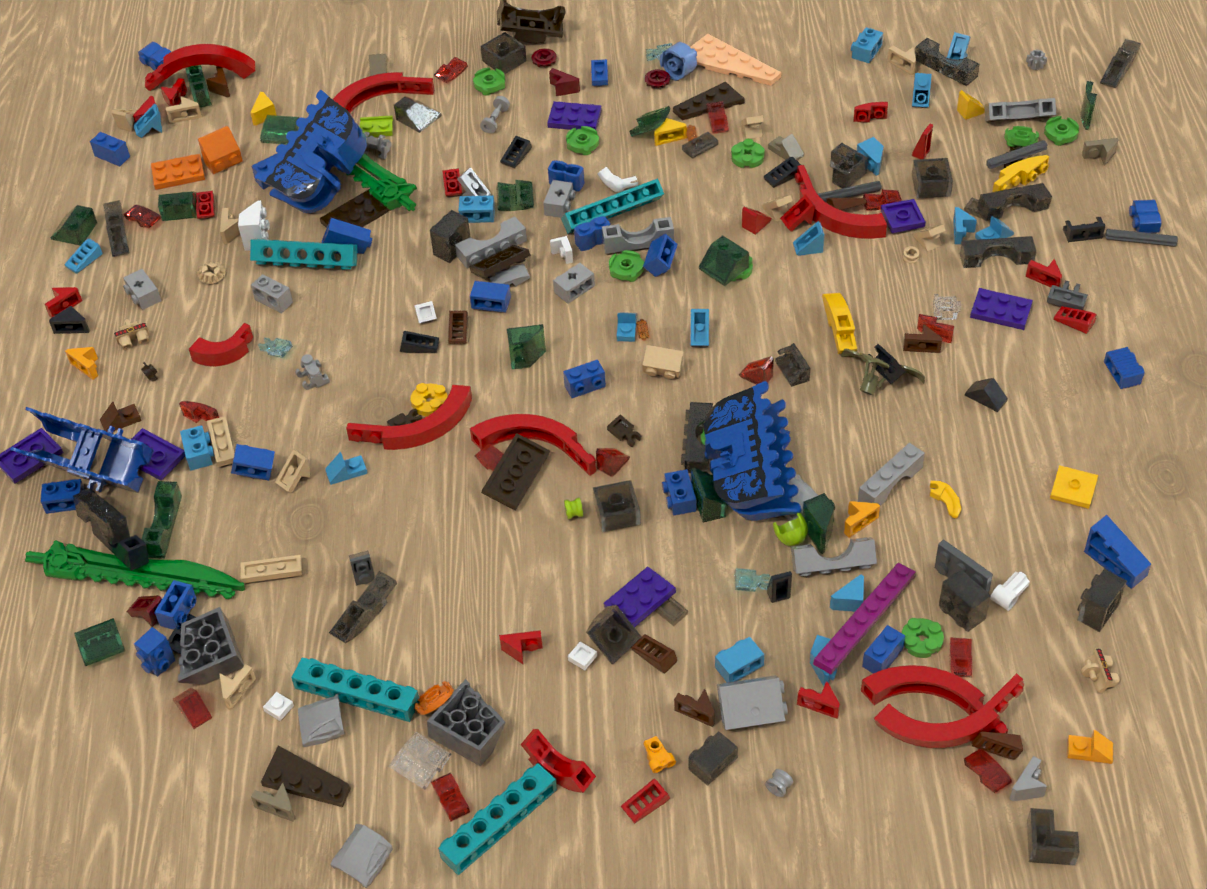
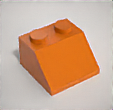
M228 126L198 138L204 164L213 175L243 162L240 149Z

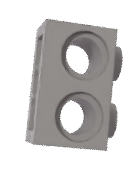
M263 274L251 284L254 299L279 313H283L293 303L289 287Z

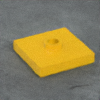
M1059 465L1050 499L1089 509L1098 475Z

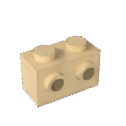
M647 345L643 361V372L650 376L662 375L668 379L679 378L683 362V351Z

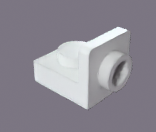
M567 236L550 240L551 253H560L561 258L565 259L566 264L573 263L572 248Z

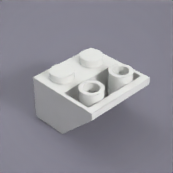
M261 200L255 202L239 214L238 227L245 251H250L251 239L269 240L267 230H270L269 220H266L267 212L266 208L262 206Z

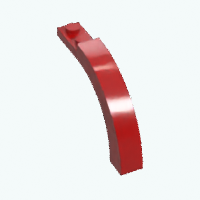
M216 44L185 46L163 57V64L159 65L152 73L150 72L146 75L145 88L151 91L177 71L195 65L223 67L245 79L255 72V61L246 54L227 46Z
M391 72L360 79L341 90L333 100L351 113L358 105L376 96L391 93L434 95L435 90L433 78L403 77V72Z
M797 166L795 181L799 183L800 199L806 194L815 205L812 219L814 222L819 221L823 228L843 236L862 239L886 237L887 223L882 213L853 214L832 207L823 201L814 190L805 166Z
M452 385L447 399L435 412L410 424L382 426L348 423L346 427L348 439L355 442L383 443L384 450L407 449L432 442L449 432L464 417L472 401L471 386Z
M510 414L485 420L470 428L471 441L482 451L498 443L513 440L517 433L527 439L544 441L558 447L589 476L596 472V459L592 454H588L582 445L577 442V433L556 420L532 414Z
M917 665L891 667L862 679L861 692L874 706L889 697L905 693H926L942 697L956 704L969 715L984 706L985 695L978 688L955 674L933 667ZM1000 720V723L989 732L1007 734L1008 729L1004 722Z
M1016 673L982 708L957 721L948 723L922 722L902 714L889 703L874 717L876 725L884 732L898 740L915 746L947 748L973 741L981 731L989 732L1000 723V717L997 713L1005 711L1009 705L1008 702L1013 697L1017 698L1024 691V681Z

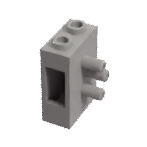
M776 675L717 684L722 725L725 730L785 721V715L788 714L786 702H782L781 693L785 692L782 680L779 681V677Z

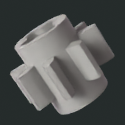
M1033 50L1030 52V55H1027L1026 62L1031 69L1039 70L1043 68V65H1046L1047 57H1045L1043 51Z

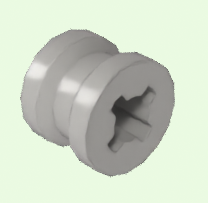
M776 769L772 773L773 777L766 781L765 786L775 796L783 797L786 794V788L793 784V779L785 771Z

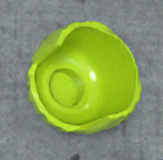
M797 513V519L788 521L781 526L777 525L776 522L773 523L775 535L786 546H797L806 539L808 527L801 513Z

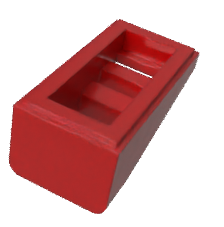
M929 124L922 133L912 152L913 157L923 160L929 153L933 124Z
M1061 306L1053 320L1087 334L1094 325L1097 314Z
M654 778L623 803L621 808L635 824L671 798ZM655 790L659 794L657 798L652 793ZM648 795L652 802L649 803L644 797ZM640 800H641V801L644 803V805L646 806V807H644L643 809H642V808L640 807V805L637 803V802L640 801ZM632 805L639 811L636 815L630 808Z

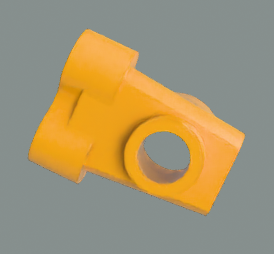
M657 736L644 741L643 745L647 752V759L650 761L648 764L653 773H658L664 768H670L676 764L673 754L667 752Z

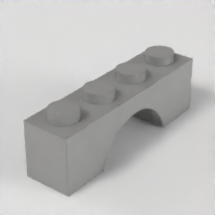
M1055 98L1021 102H996L984 105L985 121L1056 115Z
M516 217L500 223L501 230L492 239L481 241L470 237L455 244L457 258L468 269L469 266L512 245L526 242V228Z
M671 217L653 219L649 227L638 232L626 231L619 224L603 226L602 240L605 254L649 248L652 241L665 233L674 240V227Z
M908 443L859 487L858 502L878 503L881 506L886 501L891 489L901 478L907 476L911 479L923 468L925 453L911 443Z
M871 537L850 539L847 549L841 555L832 558L819 555L811 544L791 546L793 571L796 574L799 573V576H808L814 571H819L822 574L830 573L831 569L838 568L839 571H848L854 566L864 569L870 568L871 564H877L875 540Z

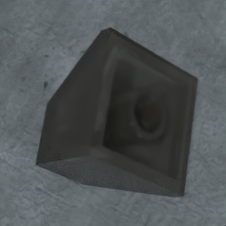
M406 96L394 104L396 120L419 133L442 116L435 109Z
M617 605L607 606L592 620L586 631L611 664H614L642 637Z

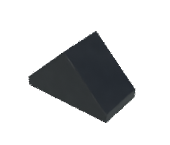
M69 306L49 320L54 334L89 333L90 331L86 319L72 306Z
M994 378L975 381L965 393L966 397L996 412L1008 400Z

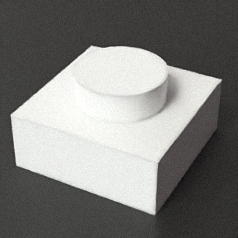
M432 301L414 305L419 323L437 319Z
M579 642L568 655V661L586 670L597 657V651Z
M276 692L263 706L264 712L281 721L293 708L294 704L293 701Z

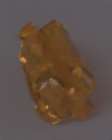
M690 124L687 127L688 142L693 144L697 141L696 127Z
M640 319V321L636 322L638 335L642 340H646L650 336L647 321Z

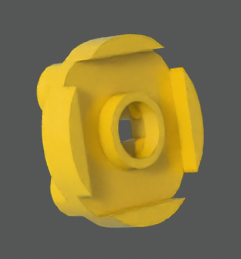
M420 383L411 394V406L417 409L419 415L427 417L444 403L448 395L443 385Z

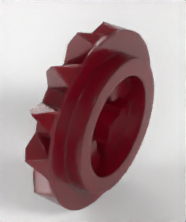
M543 48L536 50L532 54L531 59L533 64L538 67H545L554 64L557 55L553 50Z
M660 69L651 70L645 75V82L651 88H665L670 81L669 73Z

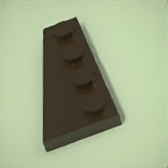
M723 82L674 106L673 113L683 121L701 116L703 112H716L717 108L725 107L726 109L732 107V104L735 103L739 105L744 104L745 98L727 82Z
M279 745L261 780L263 787L279 790L283 783L286 793L339 807L344 806L351 790L350 784Z

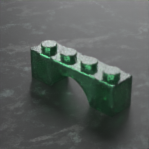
M201 65L185 68L194 102L199 104V108L212 105Z
M158 481L154 493L155 509L153 522L150 528H144L142 540L147 546L148 558L165 559L182 498L177 482Z

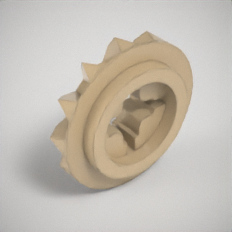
M212 261L210 264L205 263L204 266H200L199 271H197L199 280L206 284L217 283L226 274L224 265H221L219 262L213 263Z

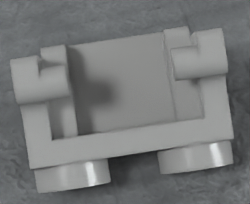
M364 132L367 141L366 148L378 149V151H381L379 158L385 160L387 152L390 151V140L384 139V135L375 138L369 136V132Z
M310 354L302 357L301 367L304 368V371L301 372L299 369H296L295 373L299 378L304 376L309 378L310 384H307L306 381L302 383L304 389L318 388L330 382L327 374H323L322 377L319 367H321L319 360H313Z

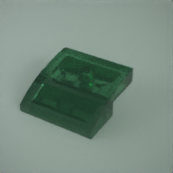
M1091 81L1086 83L1081 108V121L1085 130H1089L1097 94L1092 93L1094 82Z
M670 106L647 112L636 119L638 126L629 130L631 137L656 130L660 127L670 112Z
M267 115L260 135L261 143L288 144L289 140L286 138V134L289 131H298L296 121L299 117Z
M515 180V184L497 183V207L499 211H518L533 208L532 182Z
M114 618L74 633L85 666L125 651Z

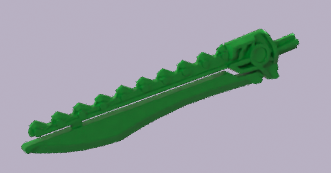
M364 153L349 174L355 175L353 177L354 181L362 182V188H370V195L388 209L394 210L403 206L408 211H414L416 203L409 196L417 189L416 185L407 183L405 179L386 170Z
M57 540L53 542V545L46 553L29 551L25 554V562L43 564L46 577L75 581L90 577L94 582L106 579L112 585L121 581L127 587L137 583L144 589L156 586L160 591L169 588L173 580L192 585L195 595L200 592H205L209 597L221 594L225 599H231L235 595L233 590H245L243 582L209 566L187 560L149 559L148 564L131 571L113 554L76 547L70 543L64 546L62 542Z

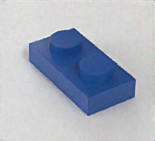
M607 59L591 60L592 86L608 85Z

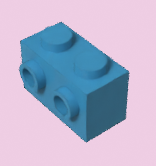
M866 27L862 33H859L856 42H853L851 45L852 58L870 63L882 46L883 32Z
M494 195L460 196L458 210L460 223L494 222Z
M203 426L180 431L190 471L213 465L211 457H214L212 445L208 446V443H211L208 432H204Z
M751 637L737 641L734 646L727 650H721L715 656V668L727 683L736 682L764 666V653Z

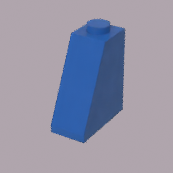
M331 218L321 243L358 245L357 254H364L366 248H370L372 238L370 237L371 230Z

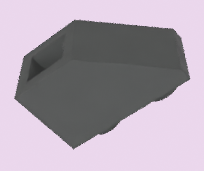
M368 550L349 555L356 586L376 581Z

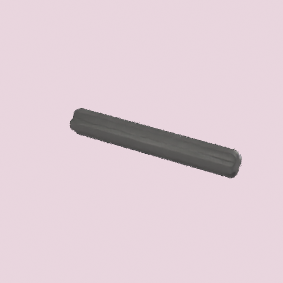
M1045 140L987 159L986 166L992 169L1047 150L1048 144Z
M880 181L819 193L818 196L827 202L826 198H848L880 191L882 186Z
M1107 229L1105 238L1109 240L1176 246L1178 242V237L1174 235Z

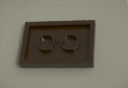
M512 245L469 266L471 273L491 278L496 275V272L508 270L511 268V265L522 263L526 260L525 258L531 255L529 249Z

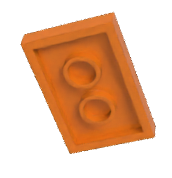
M200 154L151 163L155 190L205 180Z

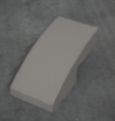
M520 264L511 266L508 270L496 272V275L491 277L490 280L492 283L510 285L513 283L516 287L531 277L525 265Z

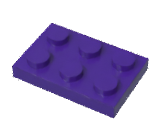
M553 101L547 126L548 128L568 130L573 128L578 130L581 129V126H587L597 130L602 111L601 105Z
M979 288L970 318L1024 330L1033 300Z
M43 428L38 429L11 446L29 452L41 449L58 456L64 453L62 448ZM11 447L0 453V469L14 484L46 465L10 450Z
M143 428L131 438V440L143 442L154 450L148 466H141L139 469L160 481L186 456L185 451Z
M647 566L603 604L606 610L630 629H633L674 595L676 588Z

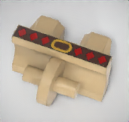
M125 319L126 325L120 326V331L114 332L117 343L121 345L123 350L133 347L130 340L136 338L139 344L149 342V331L145 322L138 324L137 321L130 323L129 319Z
M1096 648L1094 654L1085 660V666L1081 669L1084 677L1091 678L1097 693H1103L1108 687H1115L1120 679L1117 673H1110L1109 671L1113 664L1111 656L1103 655L1102 650Z

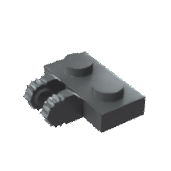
M1065 280L1063 288L1052 285L1047 297V303L1079 310L1084 309L1088 294L1079 292L1081 284L1077 283L1073 291L1069 290L1070 281Z

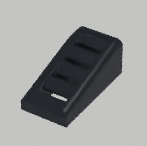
M515 136L500 163L516 168L532 148L531 142Z
M790 157L765 174L764 179L774 188L795 178L797 166L801 164L794 157Z
M403 331L400 352L437 353L439 337Z
M791 571L771 576L767 587V594L771 603L791 598Z

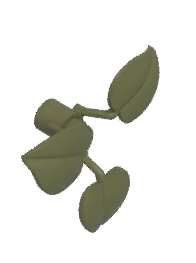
M844 349L841 357H855L866 362L860 390L874 396L877 386L881 388L882 383L886 380L882 378L878 381L879 377L874 375L876 366L879 365L887 369L890 366L886 362L878 358H872L868 354ZM869 363H873L871 373L868 374ZM900 364L906 373L917 377L923 384L925 383V376L920 371Z

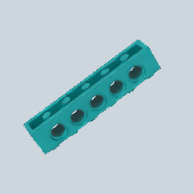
M657 178L567 212L561 220L567 234L574 232V228L579 224L590 222L600 216H605L609 219L659 200L664 195V192Z
M251 239L250 261H256V264H266V261L273 262V265H283V262L290 263V266H300V263L307 264V267H317V264L324 265V268H334V265L341 266V269H351V266H357L358 245ZM268 248H271L273 251L271 257L267 255ZM285 249H288L290 252L288 258L284 256ZM302 250H305L307 252V257L305 259L301 257ZM319 251L324 253L323 260L318 258ZM337 251L341 254L340 261L335 259Z
M302 657L291 677L295 689L325 698L334 697L338 694L339 700L342 703L407 722L411 721L416 711L415 703L419 704L418 690L411 686H401L390 680H380L372 675L359 674L352 669L345 670L334 664H324L313 658L307 659Z
M539 763L534 767L528 768L520 779L510 783L507 790L501 795L495 796L487 807L477 811L473 819L467 824H462L453 836L442 841L440 847H438L440 858L457 875H460L556 792V779ZM530 787L534 788L533 790H530V791L526 790L527 788H530ZM513 801L518 802L517 804H514V805L509 804V803H511V802H513ZM497 815L501 816V817L498 818V819H494V818H493L494 816H497ZM478 830H485L483 833H476ZM462 844H468V846L464 848L459 847Z

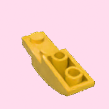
M1043 155L1027 158L1001 170L999 180L994 182L992 196L998 199L1019 183L1025 186L1029 182L1034 181L1040 174L1047 171L1049 156Z
M841 293L822 294L829 327L832 326L838 354H842L844 349L857 351L854 337L855 326L845 299Z

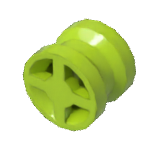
M580 497L574 501L564 500L567 519H572L574 516L583 517Z

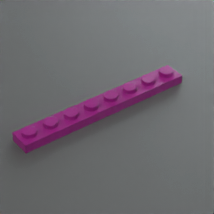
M898 562L814 658L813 665L832 674L913 580L916 571Z

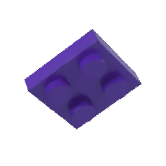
M915 199L881 205V212L891 233L925 227L926 222Z

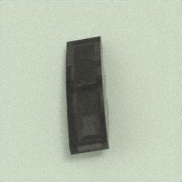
M1125 38L1121 48L1119 47L1116 55L1113 56L1100 84L1116 88L1131 66L1141 47V43Z
M121 201L104 203L106 228L112 257L129 254L128 237Z

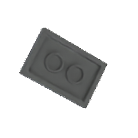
M943 539L938 544L934 568L940 574L951 579L955 585L969 592L972 597L984 602L989 596L993 574Z

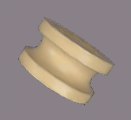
M913 246L905 248L903 253L904 261L908 263L917 262L919 250Z

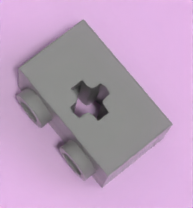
M558 180L552 181L544 200V215L562 218L565 213L570 211L571 200L575 198L573 183Z
M579 263L553 280L554 293L569 304L595 286L594 273Z
M143 269L123 277L125 292L127 295L131 294L133 303L139 305L142 310L161 302L158 289Z

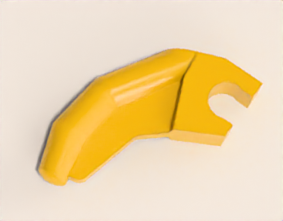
M930 480V488H935V490L930 489V497L943 501L946 504L948 514L954 519L958 518L961 512L960 498L950 485L941 481Z

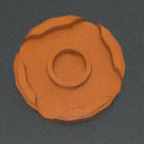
M443 681L442 686L437 684L426 690L419 697L418 701L420 703H415L416 711L420 715H425L444 704L454 691L449 682Z

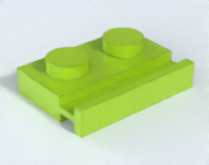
M393 115L360 117V128L363 132H369V136L379 137L380 135L393 136Z

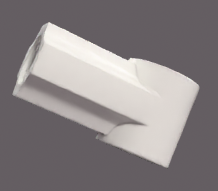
M1015 572L1003 585L999 584L994 589L990 599L1009 611L1015 605L1018 596L1029 586L1030 581L1024 573Z

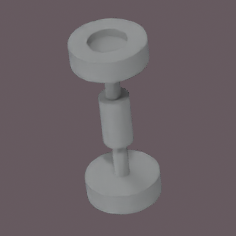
M503 96L495 98L493 106L496 109H494L490 118H484L480 123L481 129L486 133L492 134L497 129L495 120L500 111L505 112L510 106L509 100Z

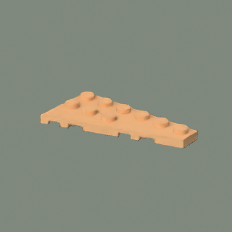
M706 34L690 47L697 52V65L705 66L707 70L727 75L733 73L737 74L739 78L749 77L755 82L770 86L781 78L780 71L710 34Z

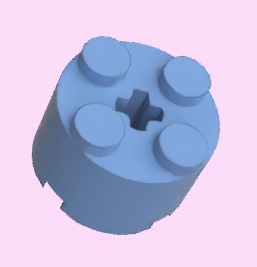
M678 42L661 54L660 65L669 73L670 79H682L695 70L697 66V52L687 44Z

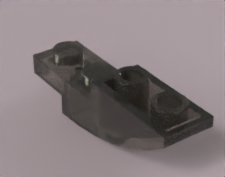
M379 571L357 602L353 600L329 634L345 644L360 634L388 603L386 598L397 585L396 580Z

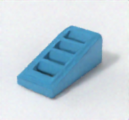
M88 238L64 264L65 267L76 274L103 254L100 245Z

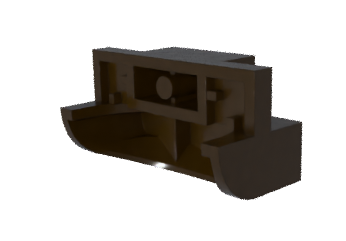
M501 0L497 10V25L500 26V31L513 32V40L544 44L546 36L562 38L563 19L566 11L564 6H557L546 10L521 9L508 4L507 0Z

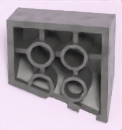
M220 607L181 624L180 646L182 648L181 657L179 658V683L208 684L219 679L220 674L225 676L243 668L244 664L229 621Z
M466 679L452 693L450 698L427 720L429 738L479 766L493 753L505 726V721L483 701L482 696L471 688L470 683Z

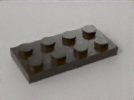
M370 189L320 217V222L327 228L330 219L334 218L364 227L391 210L370 195Z
M516 433L481 493L516 511L547 459L550 450Z

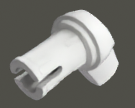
M607 167L597 173L602 182L616 193L638 186V182L630 183L637 180L636 176L621 179L613 175Z

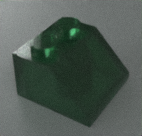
M197 192L159 195L158 208L162 221L196 218Z
M76 205L63 218L50 237L51 240L81 246L97 224L93 209Z
M722 235L708 248L699 265V270L726 286L749 268V252Z
M543 324L507 329L512 370L531 367L546 352Z
M692 468L691 484L702 522L725 518L728 505L717 495L714 488L713 475L697 468Z
M825 493L804 501L802 513L808 527L807 535L820 554H824L833 529L835 510L834 502L828 499Z

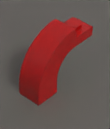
M244 323L232 337L221 342H211L199 337L189 348L192 361L200 365L216 367L228 365L241 359L249 352L247 344L253 338L251 327L249 324Z
M533 729L520 744L530 756L528 760L531 764L535 766L539 763L556 779V784L565 789L584 793L596 777L584 761L572 760L559 753L539 729Z

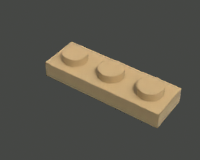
M226 416L208 420L207 423L217 466L221 467L232 464L235 453Z
M301 555L240 563L241 581L243 583L302 575Z

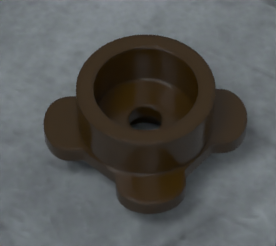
M143 362L145 366L141 370L149 380L154 377L158 380V377L155 375L157 370L153 365H147Z

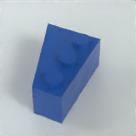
M1108 515L1104 516L1090 528L1084 549L1087 555L1131 589L1148 576L1151 563Z

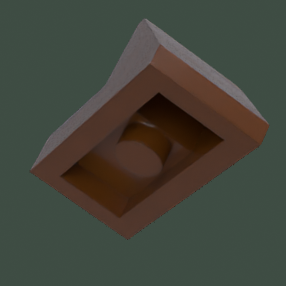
M216 66L217 73H214L215 77L206 79L208 90L228 98L230 93L223 67Z
M923 324L922 334H904L903 351L941 352L942 337L925 324Z
M114 402L109 405L100 418L102 427L106 432H108L109 426L115 427L114 431H116L118 428L122 429L142 421L135 404L117 410Z
M705 689L698 701L689 695L684 696L680 693L676 695L674 711L708 726H714L715 712Z

